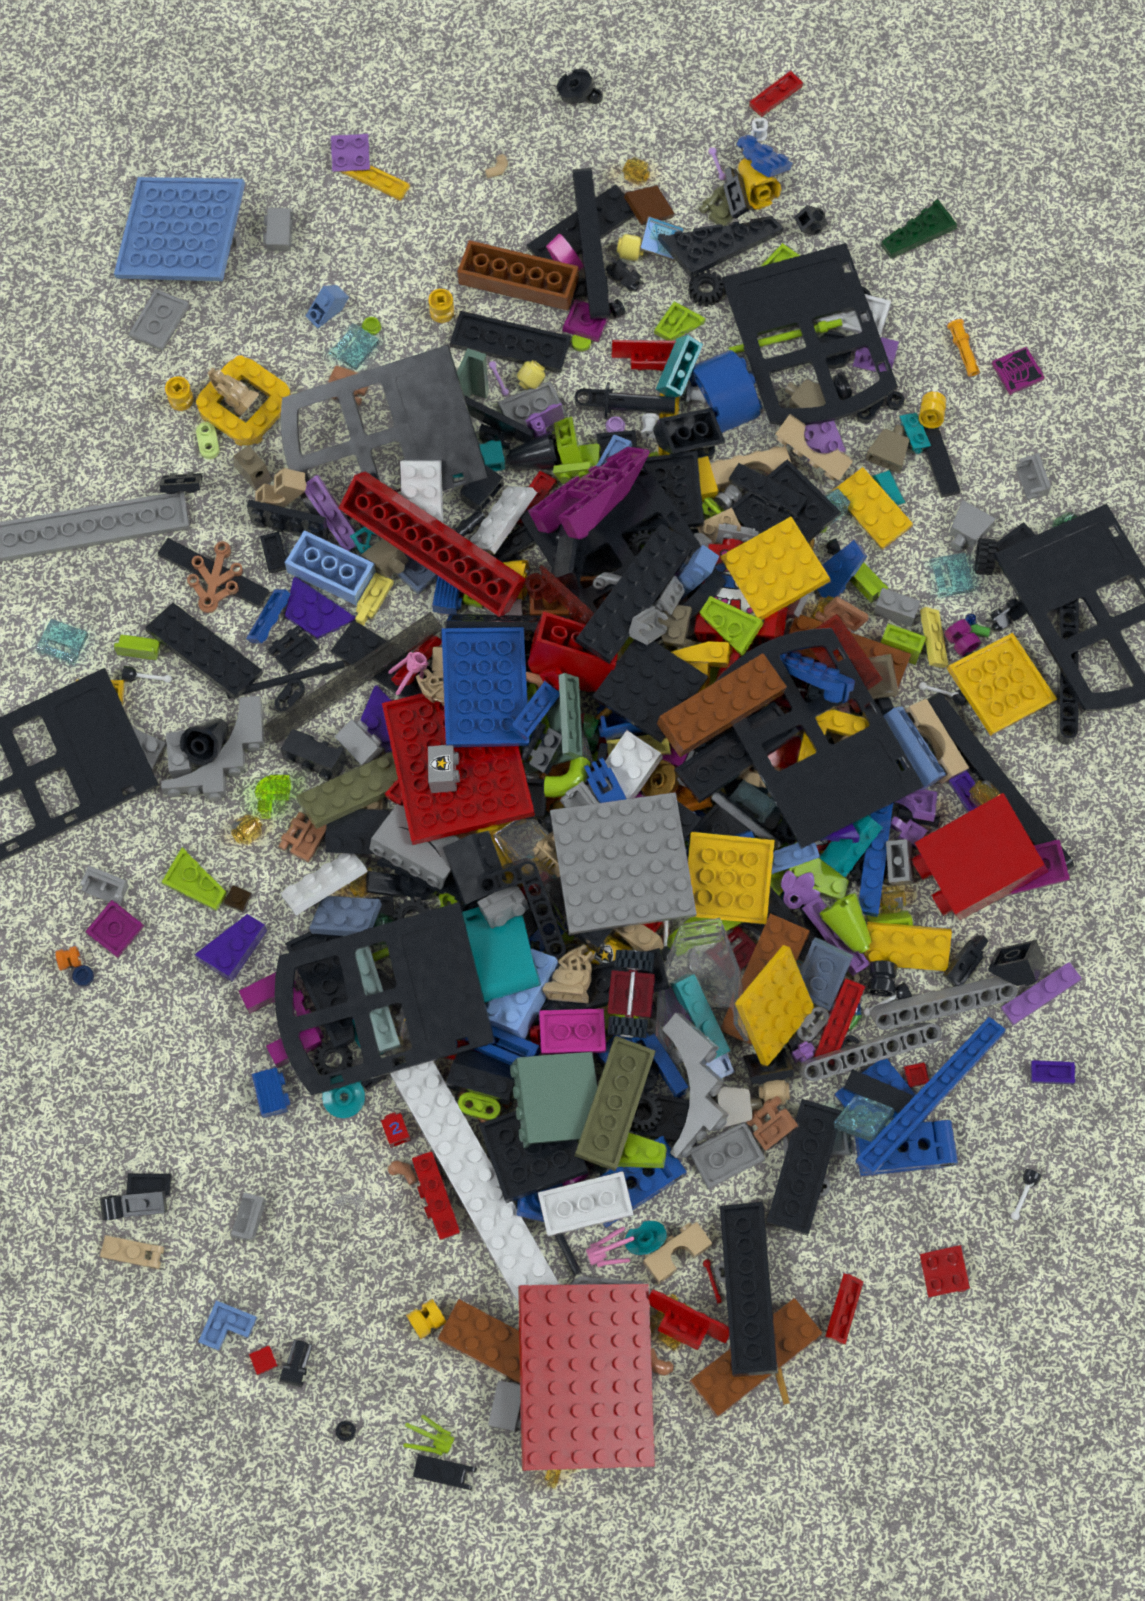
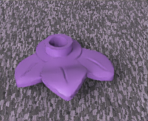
M790 870L786 871L781 881V887L785 892L783 901L787 907L797 909L802 904H808L820 896V892L813 889L815 881L812 872L802 874L796 878ZM793 895L798 896L796 902L790 901V898Z

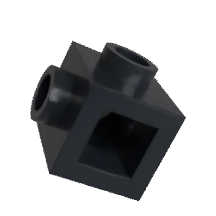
M809 205L805 206L794 216L801 232L805 234L817 235L828 224L824 211L821 208Z

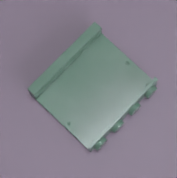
M467 348L457 370L463 394L469 398L471 394L487 398L489 385L486 354Z
M567 673L559 675V690L557 691L560 692V696L546 713L550 728L562 734V750L554 765L583 756L579 678ZM530 761L523 763L525 774L538 771L537 768L529 764Z
M592 1052L517 1058L510 1067L511 1077L515 1079L513 1095L518 1102L516 1117L517 1120H520L519 1138L521 1142L523 1141L524 1148L534 1143L579 1140L597 1089Z

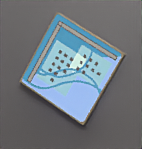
M648 216L640 250L675 262L676 260L658 241V234L665 233L667 236L673 235L676 231H682L683 233L684 228Z

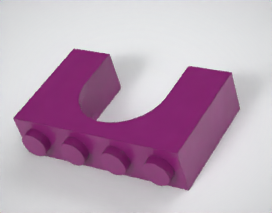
M276 972L238 991L249 1014L275 1002ZM294 989V1009L296 1010L297 1017L311 1013L310 1009L305 1010L302 1004L305 1002L301 991L296 992ZM319 1027L300 1033L301 1041L307 1053L322 1046L321 1039L324 1036ZM281 1038L266 1045L277 1069L290 1063Z

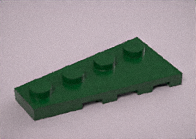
M936 199L932 206L924 208L920 211V215L907 221V225L903 228H898L882 240L881 247L892 259L957 229V223L942 203Z

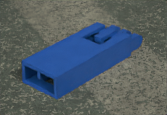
M603 757L599 759L602 765L600 768L596 761L592 762L595 769L592 772L588 765L584 766L589 776L587 780L599 803L627 799L611 767L608 768ZM605 778L608 779V781H609V783H610V785H611V787H612V790H610V791H608V792H606V793L603 792V790H602V788H601V786H600V784H599V781H600L601 784H602V786H603V788L608 787V784H607Z
M492 1025L494 1037L500 1039L496 1043L497 1046L489 1044L474 1049L509 1065H512L519 1057L538 1056L541 1051L539 1045ZM467 1037V1038H464V1039H461V1040H463V1041L469 1043L468 1037Z
M647 1033L646 1038H640L642 1046L655 1050L652 1061L659 1068V1074L673 1096L679 1098L688 1093V1085L655 1033L651 1036Z

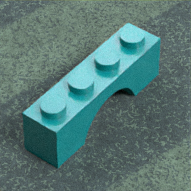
M687 973L670 982L678 1002L686 1010L692 1023L719 1047L714 1059L730 1052L731 1050L695 974Z

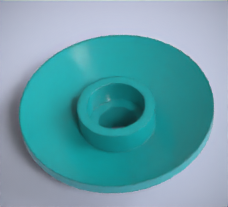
M342 1075L331 1079L332 1084L344 1081ZM359 1082L322 1093L323 1105L331 1115L337 1118L352 1117L364 1105V1088ZM342 1093H347L348 1099L346 1101L340 1099Z
M644 1221L639 1228L630 1229L627 1232L625 1239L633 1236L634 1240L626 1243L625 1247L634 1255L650 1254L659 1249L665 1242L667 1237L666 1229L660 1222Z

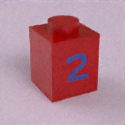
M396 1112L384 1116L381 1123L390 1148L411 1141L401 1113L396 1114Z

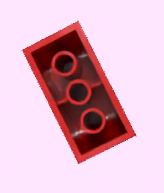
M543 611L535 630L528 665L530 670L536 674H540L543 670L559 667L562 674L567 673L579 678V690L595 692L611 670H614L618 654L608 664L575 642L577 636L586 626L585 624Z

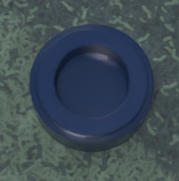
M86 965L76 967L72 973L73 981L80 987H86L93 982L94 972Z

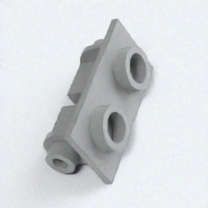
M719 524L716 542L722 543L725 539H737L745 543L757 536L759 531H755V528L741 527L739 532L736 525Z
M676 575L672 577L661 593V597L654 603L656 610L660 612L667 610L669 615L673 613L685 592L682 583L679 582Z

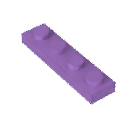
M314 476L306 482L305 494L320 516L326 518L328 528L341 547L349 551L356 546L350 535L357 531L344 512L338 509V503L320 476ZM359 535L356 537L359 543L363 541Z
M818 897L802 909L827 943L854 955L848 969L850 974L854 976L869 966L870 963L862 953L859 954L858 951L853 952L823 921L819 913L827 906Z
M1068 962L1002 1006L1001 1010L1014 1026L1081 981L1082 978L1071 963Z

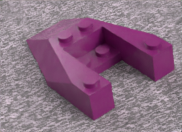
M626 447L606 459L607 462L602 466L589 468V473L581 478L575 476L528 511L537 529L541 532L552 533L562 523L568 537L577 539L586 537L589 534L588 532L630 491L650 454L649 450Z

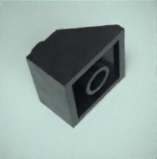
M1037 940L998 948L988 970L990 973L1016 986L1024 984L1029 986L1037 982L1045 964V959Z

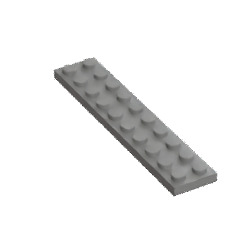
M184 491L175 494L165 493L0 522V562L190 529Z

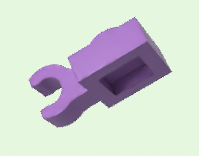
M895 816L890 824V828L901 832L898 838L901 840L907 839L915 849L917 846L914 842L923 838L928 831L911 819L906 824Z
M805 1041L799 1044L798 1049L793 1051L791 1055L794 1063L799 1061L802 1063L813 1058L815 1048L811 1042L807 1043Z

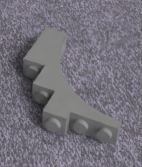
M240 697L239 714L235 728L217 758L192 773L179 778L161 781L164 795L178 797L181 793L199 795L200 792H203L205 798L210 801H219L221 798L226 797L225 774L239 776L241 773L246 772L244 750L248 749L250 752H256L260 748H265L261 697Z
M675 1013L662 1030L674 1042L683 1058L690 1085V1106L685 1126L670 1153L675 1158H686L693 1151L694 1148L692 1146L696 1141H701L707 1134L706 1129L709 1131L721 1130L726 1125V1119L729 1114L711 1098L721 1091V1085L724 1080L706 1065V1063L714 1060L719 1047L684 1015Z

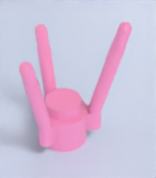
M409 652L406 658L388 671L389 674H392L407 663L409 672L396 691V695L401 693L413 673L420 672V678H424L423 670L427 668L429 663L423 654Z
M621 1227L598 1242L590 1244L591 1247L587 1248L586 1252L591 1266L597 1264L599 1268L604 1265L630 1262V1258L603 1259L607 1258L605 1252L633 1241L634 1237L631 1236L603 1247L602 1244L625 1230V1227Z

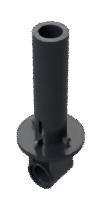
M607 382L605 390L586 388L577 390L575 393V405L580 410L603 411L604 419L606 420L608 413L611 414V410L674 415L675 397L615 393L613 389H610V382ZM581 395H585L589 400L586 403H581L578 398Z

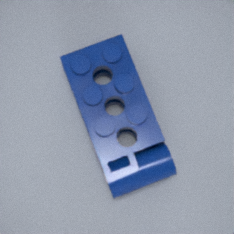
M952 1121L922 1122L902 1144L906 1148V1152L902 1153L896 1150L874 1175L938 1169L958 1165ZM886 1126L856 1129L854 1138L857 1157ZM918 1143H925L928 1150H921L918 1147ZM859 1166L860 1177L872 1176Z
M663 1136L654 1141L666 1145L664 1168H649L654 1171L653 1176H645L643 1170L647 1168L617 1167L616 1171L610 1169L600 1176L624 1172L626 1181L632 1180L636 1183L634 1188H627L633 1210L676 1183L688 1173L679 1159L670 1153L672 1149ZM618 1220L606 1222L603 1225L607 1228Z

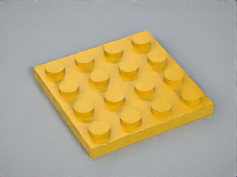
M792 517L787 518L720 556L753 613L761 620L831 581Z
M1014 633L987 645L946 668L990 736L1057 700Z
M691 832L687 861L697 913L695 917L766 924L775 840Z
M784 945L735 1002V1006L759 1061L765 1066L772 1062L789 1041V1038L792 1037L793 1033L801 1026L804 1019L815 1008L790 947Z

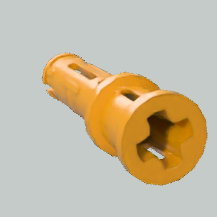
M956 319L947 325L948 330H951L953 336L952 341L959 349L968 377L978 375L980 370L969 345L970 336L964 329V320Z

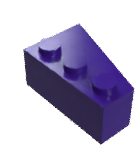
M246 914L194 954L198 962L233 982L266 934V926L249 914Z

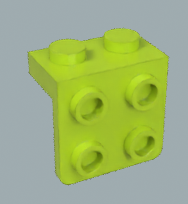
M598 443L579 445L583 462L554 466L553 473L562 484L567 483L575 476H579V478L589 473V468L597 466L600 460L599 452L601 451V446Z

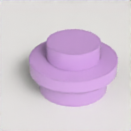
M613 416L607 420L606 430L607 432L624 431L625 422L620 417Z

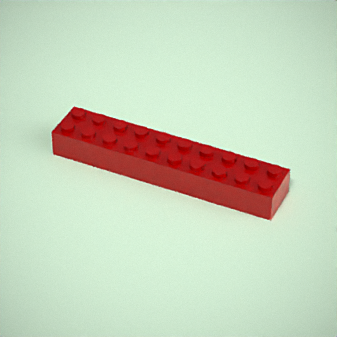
M366 471L354 475L338 509L497 616L501 617L510 612L527 580L526 578Z

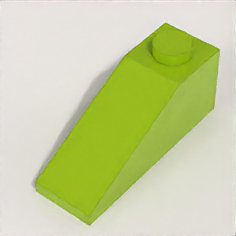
M572 416L555 422V436L562 464L583 462Z

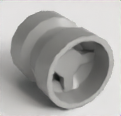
M731 484L725 489L724 493L718 494L715 499L719 506H722L724 503L726 504V507L723 508L726 511L743 496L739 489Z

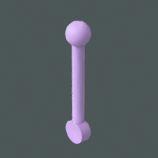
M712 147L709 149V154L712 155L720 174L719 179L725 180L726 175L722 172L716 157V149Z
M491 361L489 368L493 370L502 389L501 394L506 396L509 391L504 387L497 372L496 362Z

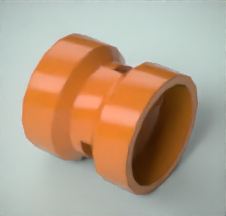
M77 946L70 947L69 950L65 951L63 949L55 951L60 971L66 970L70 966H81V960L78 959L80 954Z

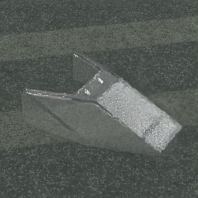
M721 918L680 924L665 962L669 989L658 991L657 1039L667 1053L672 1052L675 1044L662 1029L675 1013L682 1014L685 1017L688 1014L678 1002L670 982L690 973L695 974L711 1010L732 1008L734 1026L743 1040L749 1041L748 1033L735 1006V1002L743 994L741 971Z

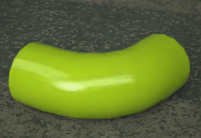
M584 757L572 759L569 771L565 775L557 777L546 776L544 782L545 797H563L568 790L577 786L582 781L585 784L588 774L584 766L588 765L590 767V761Z

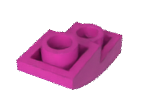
M558 234L546 246L554 261L578 266L579 271L584 267L578 255L561 234Z

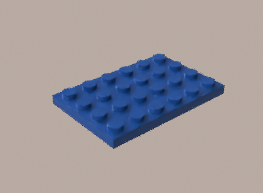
M524 627L442 628L446 746H528L529 737L525 741L509 728L527 705Z

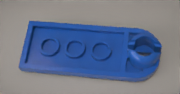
M796 651L780 655V659L790 675L824 689V699L829 702L839 703L842 701L846 703L849 692L854 690L855 681L840 674V671L837 669L827 668L826 664L814 662L813 658L803 657L802 653Z

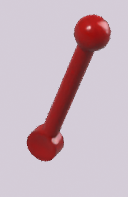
M705 1259L703 1266L707 1269L717 1304H720L722 1300L711 1271V1261Z

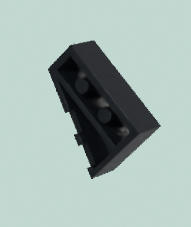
M295 729L291 730L280 748L283 758L287 762L292 764L296 762L305 771L318 773V776L325 781L338 777L348 762L344 748L340 746L337 749L329 747V742L323 740L320 743L314 740L313 736Z

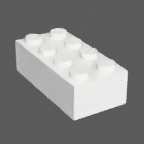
M626 731L605 762L608 768L611 767L626 798L633 799L642 789L663 756L659 751L629 731ZM605 778L608 784V787L603 788L601 782L599 781V784L604 793L612 790V787L607 778ZM589 784L587 788L589 789V791L592 793V795H593V796L595 797V799L597 800V798H596V796H595V794H594V792H593V790H592V788H591V786H590V784Z

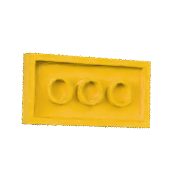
M863 467L832 490L834 496L882 550L913 527V523Z
M867 922L872 942L869 944L870 948L863 955L869 963L872 961H889L901 968L946 971L948 968L952 936L951 929Z

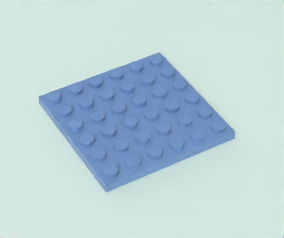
M138 177L114 271L116 279L223 281L245 181L234 178Z

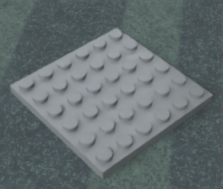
M676 792L550 810L569 935L695 917L697 915Z

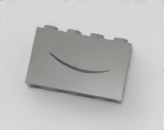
M396 804L371 838L369 849L375 855L389 860L393 865L407 870L411 875L425 880L430 886L442 889L446 878L451 872L443 847L460 839L453 835L412 845L404 807Z

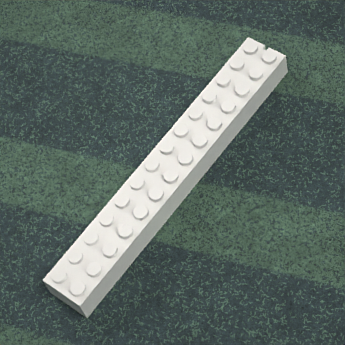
M431 1061L390 1073L391 1078L517 1303L519 1285H560L522 1217L517 1216V1209L513 1201L506 1204L492 1164L434 1062Z

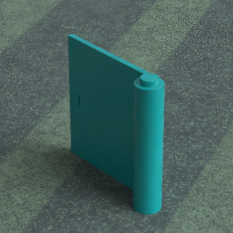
M479 907L462 912L485 1003L541 986L538 971L533 961L523 914L507 920L504 925L496 926L492 929Z

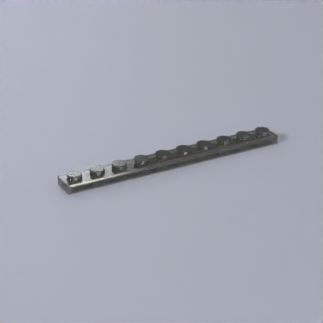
M429 612L265 724V729L274 742L278 743L287 737L292 729L297 730L439 633L443 627L433 613Z

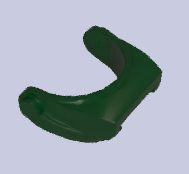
M585 714L583 723L586 752L592 755L596 752L600 737L598 725H601V722L598 719H594L592 714Z

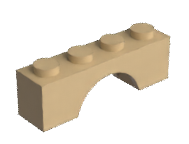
M789 414L775 434L778 436L777 440L785 446L787 444L794 448L792 451L802 458L804 455L810 459L808 463L814 468L818 469L821 467L826 471L824 475L834 481L836 478L839 481L852 464L853 459L838 448L830 453H818L812 450L806 443L804 436L806 425Z
M776 446L767 451H755L750 455H737L728 460H716L710 465L719 492L724 491L732 484L728 478L738 463L750 469L761 470L769 475L788 459L791 462L786 446Z
M927 699L905 709L919 733L931 743L935 758L946 773V776L939 780L941 784L969 768Z

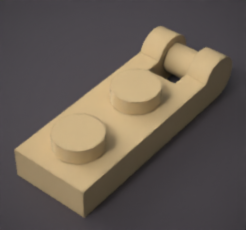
M105 1235L100 1257L159 1269L161 1264L159 1262L160 1255L163 1254L165 1247ZM147 1251L152 1252L151 1260L145 1259Z

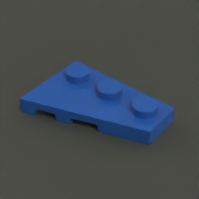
M857 540L850 542L822 565L831 581L817 590L826 604L844 592L846 584L852 576H855L868 557Z

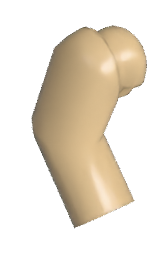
M505 155L497 156L495 167L485 169L487 179L502 175L508 166V160H506Z

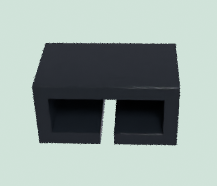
M486 466L489 477L464 484L460 491L461 501L475 511L479 509L482 512L491 501L488 498L489 495L494 498L504 486L503 476Z

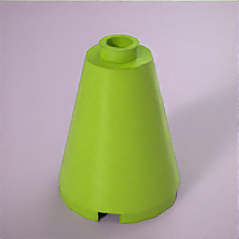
M856 893L839 899L830 908L828 906L819 913L823 921L853 952L858 951L861 954L870 948L869 944L872 941Z

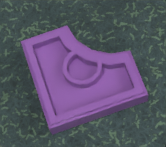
M922 789L896 802L906 806L912 812L913 818L934 822L938 792Z

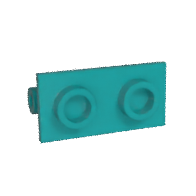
M917 413L899 416L902 422L901 426L904 427L912 445V452L920 454L923 452L922 448L931 446Z

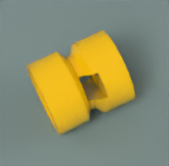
M441 288L432 291L428 298L431 318L437 323L449 322L454 316L452 294L448 290Z
M176 376L166 382L165 392L170 406L177 411L189 409L194 402V397L188 380L184 377Z
M931 391L923 395L919 421L924 427L937 428L943 424L947 404L943 394Z
M433 1299L422 1304L421 1310L415 1309L406 1315L420 1339L431 1334L432 1328L438 1329L446 1324L444 1316Z

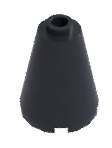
M553 430L548 431L509 450V454L506 455L508 466H512L515 470H553L554 466L558 465V459L561 460L556 439L553 440L552 435H555V432Z
M215 718L186 729L180 738L181 751L185 752L188 756L187 759L196 765H207L217 758L228 734L229 728L227 723L223 719Z

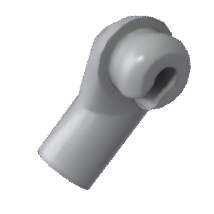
M604 572L594 579L593 586L596 589H603L610 584L616 585L622 576Z

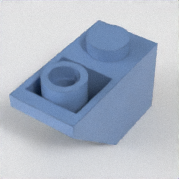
M338 285L323 286L308 310L306 317L317 328H320L342 311L349 296Z

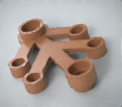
M225 541L218 542L214 547L216 559L212 574L205 567L201 556H195L192 559L193 567L200 572L208 584L207 593L201 587L199 577L196 574H190L187 577V582L200 597L198 606L205 613L214 612L218 607L219 601L231 594H236L239 590L237 583L229 580L235 576L242 575L243 568L240 563H233L229 571L220 575L224 559L228 558L231 554L230 545ZM225 546L224 550H219L220 547ZM201 561V564L195 565V562ZM236 567L240 568L238 572H234L233 570ZM192 579H197L195 583H190ZM227 582L226 588L216 593L217 587ZM232 585L236 586L233 590L229 589ZM207 600H211L209 605L205 604Z

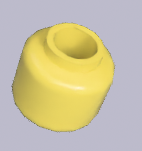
M624 234L622 238L619 237L616 253H619L620 258L636 261L639 255L643 256L644 251L640 250L641 237Z
M534 360L531 362L526 361L517 373V378L520 381L518 384L526 390L538 388L545 378V368Z

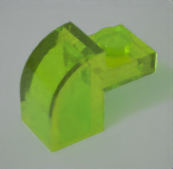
M269 775L261 779L257 784L254 793L257 799H262L258 800L257 810L260 812L262 819H271L273 800L289 801L291 790L289 775Z

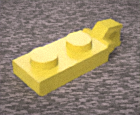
M378 573L373 575L357 603L356 612L358 615L355 618L356 622L364 626L368 618L372 619L376 615L394 584L392 579L385 578Z

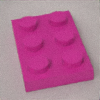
M604 1009L539 1011L541 1055L606 1052Z

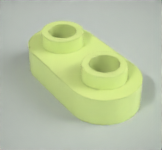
M203 422L196 428L199 450L205 459H214L220 452L216 430L211 423Z

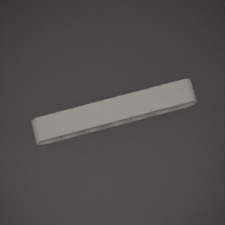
M993 977L879 1004L871 1010V1018L879 1029H893L1010 1001L1016 997L1017 988L1014 984L1000 977ZM1008 986L1006 990L1002 991L1003 987ZM988 990L986 995L981 996L984 991ZM968 995L965 1000L961 1001L963 996ZM944 1000H947L946 1004L940 1005ZM927 1005L924 1010H920L922 1006ZM907 1010L905 1014L899 1015L901 1011ZM882 1015H886L884 1019L879 1020Z
M923 1022L805 1060L799 1066V1073L807 1080L818 1081L936 1043L942 1036V1030L936 1024ZM931 1027L933 1033L931 1037L928 1038L926 1036V1031L928 1028ZM909 1034H912L913 1041L908 1044L906 1038ZM892 1040L894 1043L893 1048L888 1050L887 1043ZM873 1046L874 1053L868 1057L867 1049ZM853 1052L854 1060L848 1063L847 1056ZM830 1059L834 1060V1067L832 1069L827 1068V1063ZM813 1065L815 1071L811 1076H808L807 1069Z

